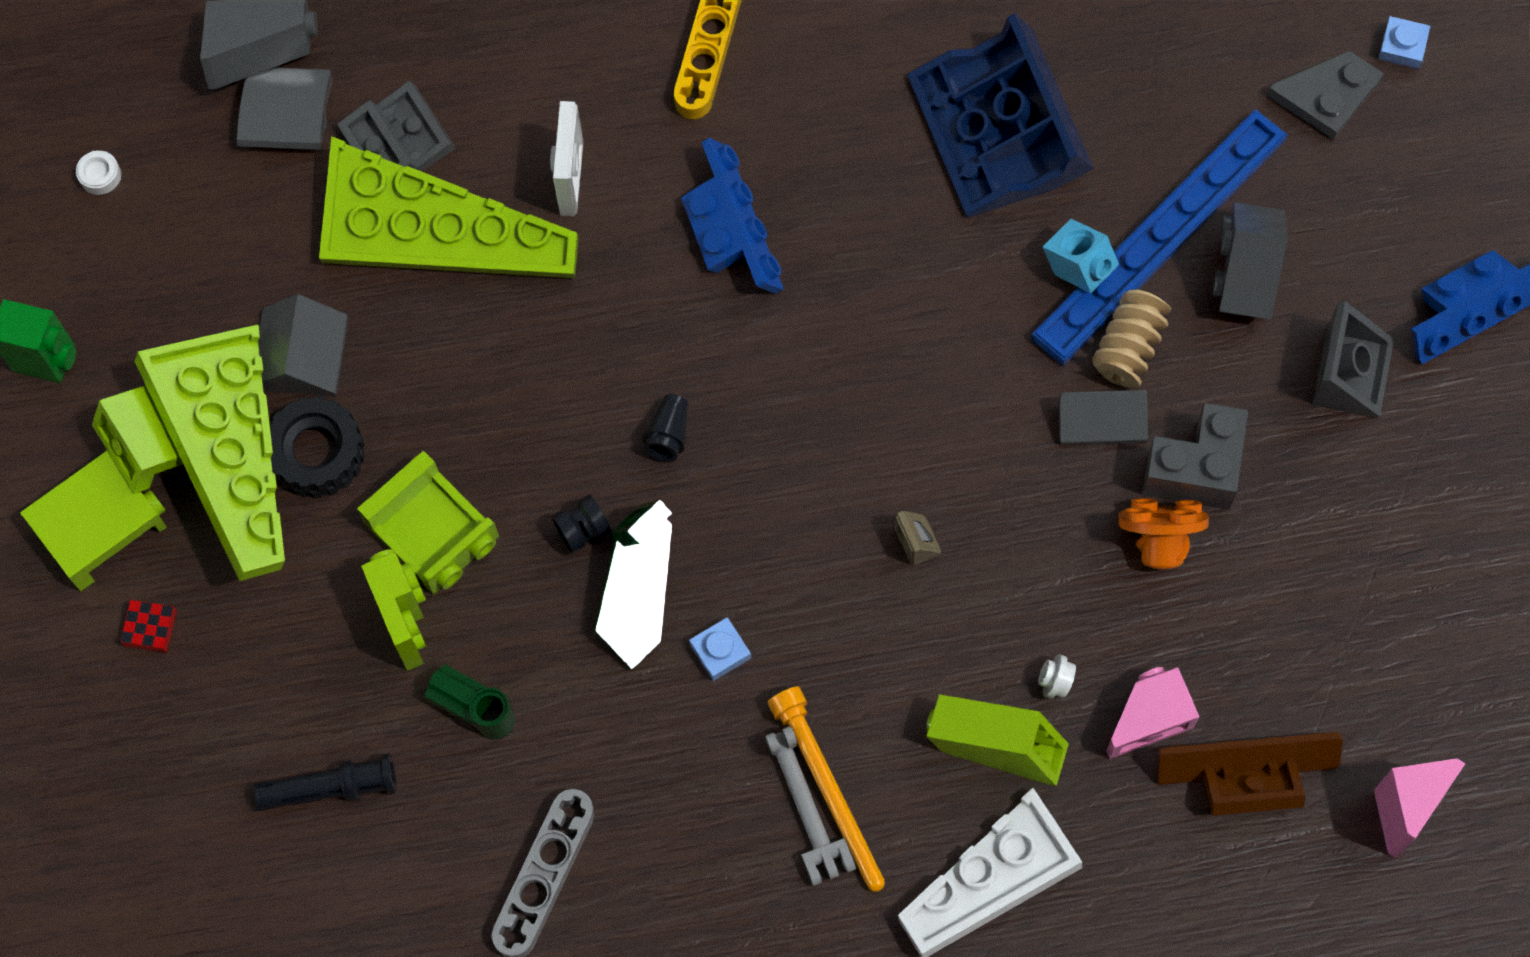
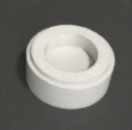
M92 151L79 160L76 167V176L87 192L102 195L111 192L117 187L121 180V169L116 159L110 153Z

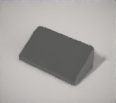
M1146 390L1063 392L1059 394L1057 409L1060 445L1139 443L1148 441V396Z

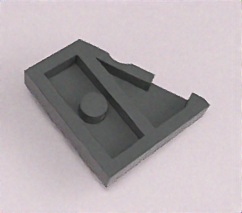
M1348 51L1274 83L1270 87L1267 96L1334 140L1381 82L1384 73L1351 51Z

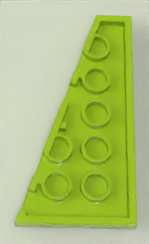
M331 136L319 259L322 263L575 278L579 238L577 232L531 214L520 213L505 207L503 203L490 198L487 200L468 192L467 189L409 166L398 165L383 159L381 155L368 150L365 152Z
M258 325L138 351L134 361L239 581L279 571L285 562L280 514L277 513L275 491L277 485L276 476L272 472L271 456L273 450L267 397L263 392L262 357H259L258 340L260 335Z

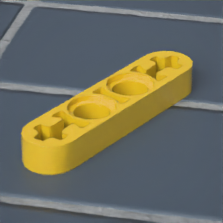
M700 0L674 89V101L677 112L687 119L704 117L712 106L742 0H723V7L717 6L718 0ZM710 19H718L725 25L724 29L717 34L706 33L702 26ZM707 54L715 60V63L709 69L699 70L692 65V61L698 55ZM693 81L700 83V98H697L694 104H689L686 98L692 95Z

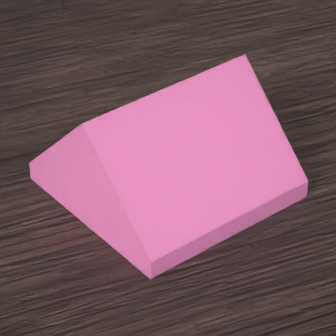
M1456 758L1392 768L1374 789L1387 850L1391 856L1397 858L1416 839L1464 767V762Z

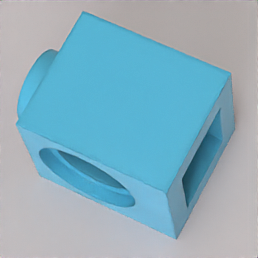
M1070 219L1043 246L1054 275L1089 293H1092L1119 265L1108 236L1073 219Z

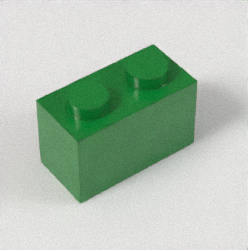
M3 299L0 306V355L12 372L61 383L65 371L70 370L74 364L76 348L55 313L51 310Z

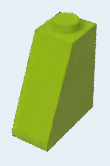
M939 694L936 707L931 710L927 719L928 733L926 737L943 753L1044 784L1057 786L1069 743L1039 711Z

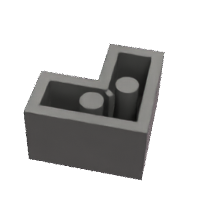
M1234 202L1231 216L1223 215L1219 235V241H1221L1220 255L1226 256L1224 271L1216 270L1212 295L1219 296L1220 312L1271 319L1288 242L1285 210Z
M1204 403L1197 421L1194 443L1154 436L1148 453L1142 495L1174 501L1196 500L1202 502L1203 506L1230 510L1238 490L1248 410Z

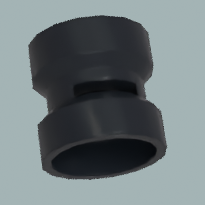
M590 494L578 500L577 507L572 510H561L551 516L559 535L572 554L585 548L588 540L592 538L601 539L612 532L602 510Z

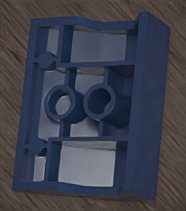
M1016 13L1007 17L1001 33L973 49L949 50L907 74L966 216L969 218L1058 189L1094 169L1035 33Z

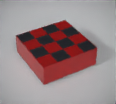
M130 600L120 643L124 647L167 653L177 610L174 606Z

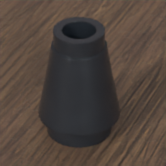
M675 394L666 395L643 434L642 440L645 444L643 449L651 458L662 462H672L677 459L678 454L684 451L687 410L689 406L685 398Z

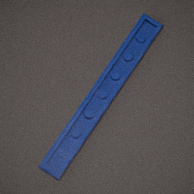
M1255 109L1114 251L1119 265L1092 293L1078 287L1032 333L1031 340L1059 364L1064 366L1113 317L1112 315L1116 307L1120 306L1119 300L1122 294L1128 290H1139L1286 141L1287 134Z

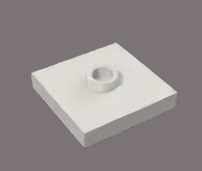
M560 101L556 146L551 147L550 168L551 171H554L553 181L560 216H575L577 214L584 143L578 106L575 102Z

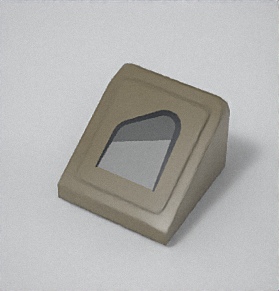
M908 511L897 513L895 531L910 564L915 566L941 554L939 544L925 516Z

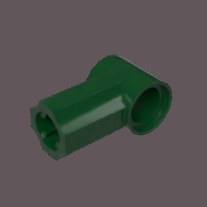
M446 664L436 670L428 682L424 695L427 701L477 728L479 733L485 738L492 740L502 739L513 730L516 723L515 713L507 696L501 690L493 687L488 688ZM493 706L503 708L502 714L498 719L494 721L482 720L483 713L488 708Z

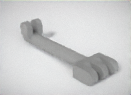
M786 727L777 734L773 732L765 735L771 755H775L778 759L813 847L812 851L801 854V859L812 886L822 883L820 872L816 868V865L821 863L824 864L830 880L839 877L834 858H841L842 865L847 873L856 870L845 838L830 843L793 751L797 746V740L792 727Z

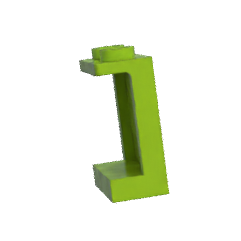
M146 385L99 400L92 426L134 494L150 489L154 474L183 464Z
M108 451L101 454L20 512L80 592L95 582L89 572L150 528L155 526L159 532L167 528L159 516L166 510L151 490L144 494L141 492L134 494Z
M424 451L357 508L363 523L388 549L395 550L398 559L403 564L410 562L415 576L433 595L441 588L448 589L453 586L462 576V569L474 558L479 560L485 557L494 548L496 539L499 537L495 523L489 517L485 519L438 471L436 463Z

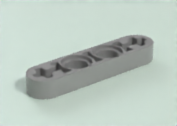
M569 789L561 792L555 798L492 931V940L499 954L504 957L527 956L539 938L593 823L594 807L589 796L583 791ZM575 801H578L585 815L582 818L575 816L572 819L568 830L570 834H576L574 840H571L563 832L551 829L553 825H557L562 830L567 818L562 808L564 805L572 807ZM551 841L561 842L567 849L564 860L556 865L546 864L541 859L542 848ZM535 882L542 884L547 890L545 901L536 907L526 906L521 901V893L524 887ZM514 908H517L525 916L537 919L534 924L525 919L521 927V934L526 940L523 944L515 943L510 949L506 948L507 941L502 934L505 930L513 931L516 928L519 917L511 913Z

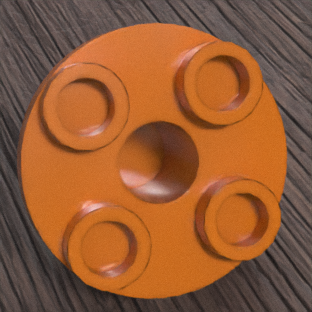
M1136 498L1131 500V508H1127L1118 514V525L1124 530L1142 534V537L1137 540L1136 546L1142 551L1141 560L1144 565L1153 569L1169 570L1177 568L1184 563V559L1190 550V540L1187 534L1206 530L1209 526V515L1202 511V502L1196 500H1179L1175 502V506L1158 505L1156 499Z

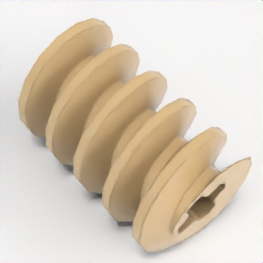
M1128 290L1122 294L1119 300L1120 306L1116 307L1112 315L1113 320L1109 322L1106 328L1107 335L1102 337L1099 343L1100 349L1095 352L1092 361L1097 371L1108 381L1125 388L1138 389L1142 381L1136 374L1140 375L1147 372L1149 367L1143 360H1151L1154 357L1155 351L1150 345H1159L1162 337L1157 331H1164L1168 326L1167 319L1162 315L1169 314L1172 308L1161 298L1149 292Z

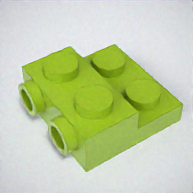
M393 549L381 551L372 556L369 563L361 567L393 643L407 671L424 664L418 650L426 647V644L415 621L424 618L418 604L426 601L410 562L401 565Z

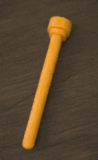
M792 687L778 693L767 702L776 720L780 719L783 725L792 727L804 759L843 838H845L851 855L868 889L873 892L882 890L885 885L884 878L805 719L807 715L805 706L808 703L800 687Z

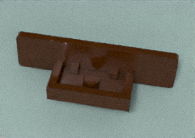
M1340 732L1163 747L1158 751V783L1163 785L1204 781L1212 816L1304 808L1306 795L1299 772L1338 768L1340 766L1343 739Z

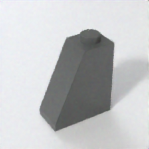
M306 0L206 1L200 60L208 89L220 88L310 54L311 37L318 36L316 12H309Z

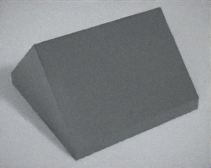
M299 294L264 307L259 329L260 338L258 340L259 357H262L263 391L336 397L349 320L348 315Z
M1346 301L1337 303L1327 325L1312 404L1372 418L1380 417L1394 338Z

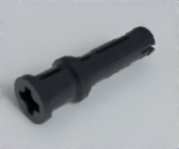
M390 753L382 754L381 759L361 763L346 760L337 769L278 780L255 782L254 784L255 801L260 812L344 796L346 800L356 801L360 795L381 791H387L389 795L397 793L396 771Z

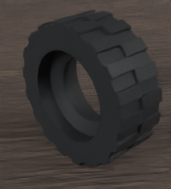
M318 396L312 399H308V397L300 398L295 403L290 402L285 405V408L280 413L277 412L272 417L273 421L270 425L273 450L271 456L272 472L275 474L278 482L281 481L284 488L291 492L292 490L298 496L305 498L306 496L322 498L323 495L328 494L332 496L338 493V490L348 487L352 483L351 480L354 476H358L361 471L360 465L361 462H364L365 458L363 447H365L364 439L351 412L346 407L342 408L337 401L325 400L324 397ZM311 428H322L329 431L336 441V450L333 457L327 463L318 467H308L297 461L293 452V446L297 437L305 430Z

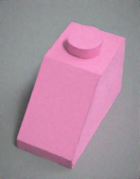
M1157 667L1144 672L1138 677L1139 681L1134 685L1106 750L1109 759L1194 729L1199 719V714L1178 667L1166 672L1163 667Z

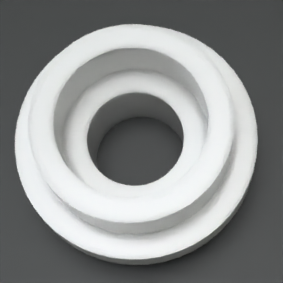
M1058 654L1053 661H1045L1038 679V684L1043 686L1044 697L1050 699L1055 696L1065 698L1070 691L1076 673V665L1067 662L1066 656Z

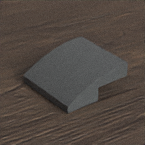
M271 68L245 78L238 119L237 145L241 147L321 150L328 123L326 106L332 86L331 70Z
M410 80L377 105L369 100L337 124L350 146L365 152L368 150L381 155L383 159L404 167L409 166L419 171L433 165L457 149L416 85Z

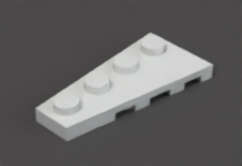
M1034 788L1021 798L1022 802L1008 815L1004 814L981 841L975 846H970L959 857V861L944 876L940 875L898 915L901 926L921 957H929L1082 869L1081 859Z

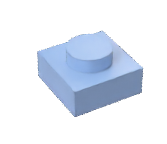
M1389 16L1378 60L1419 69L1423 61L1430 26Z
M728 617L689 640L690 646L713 681L751 659L750 651Z

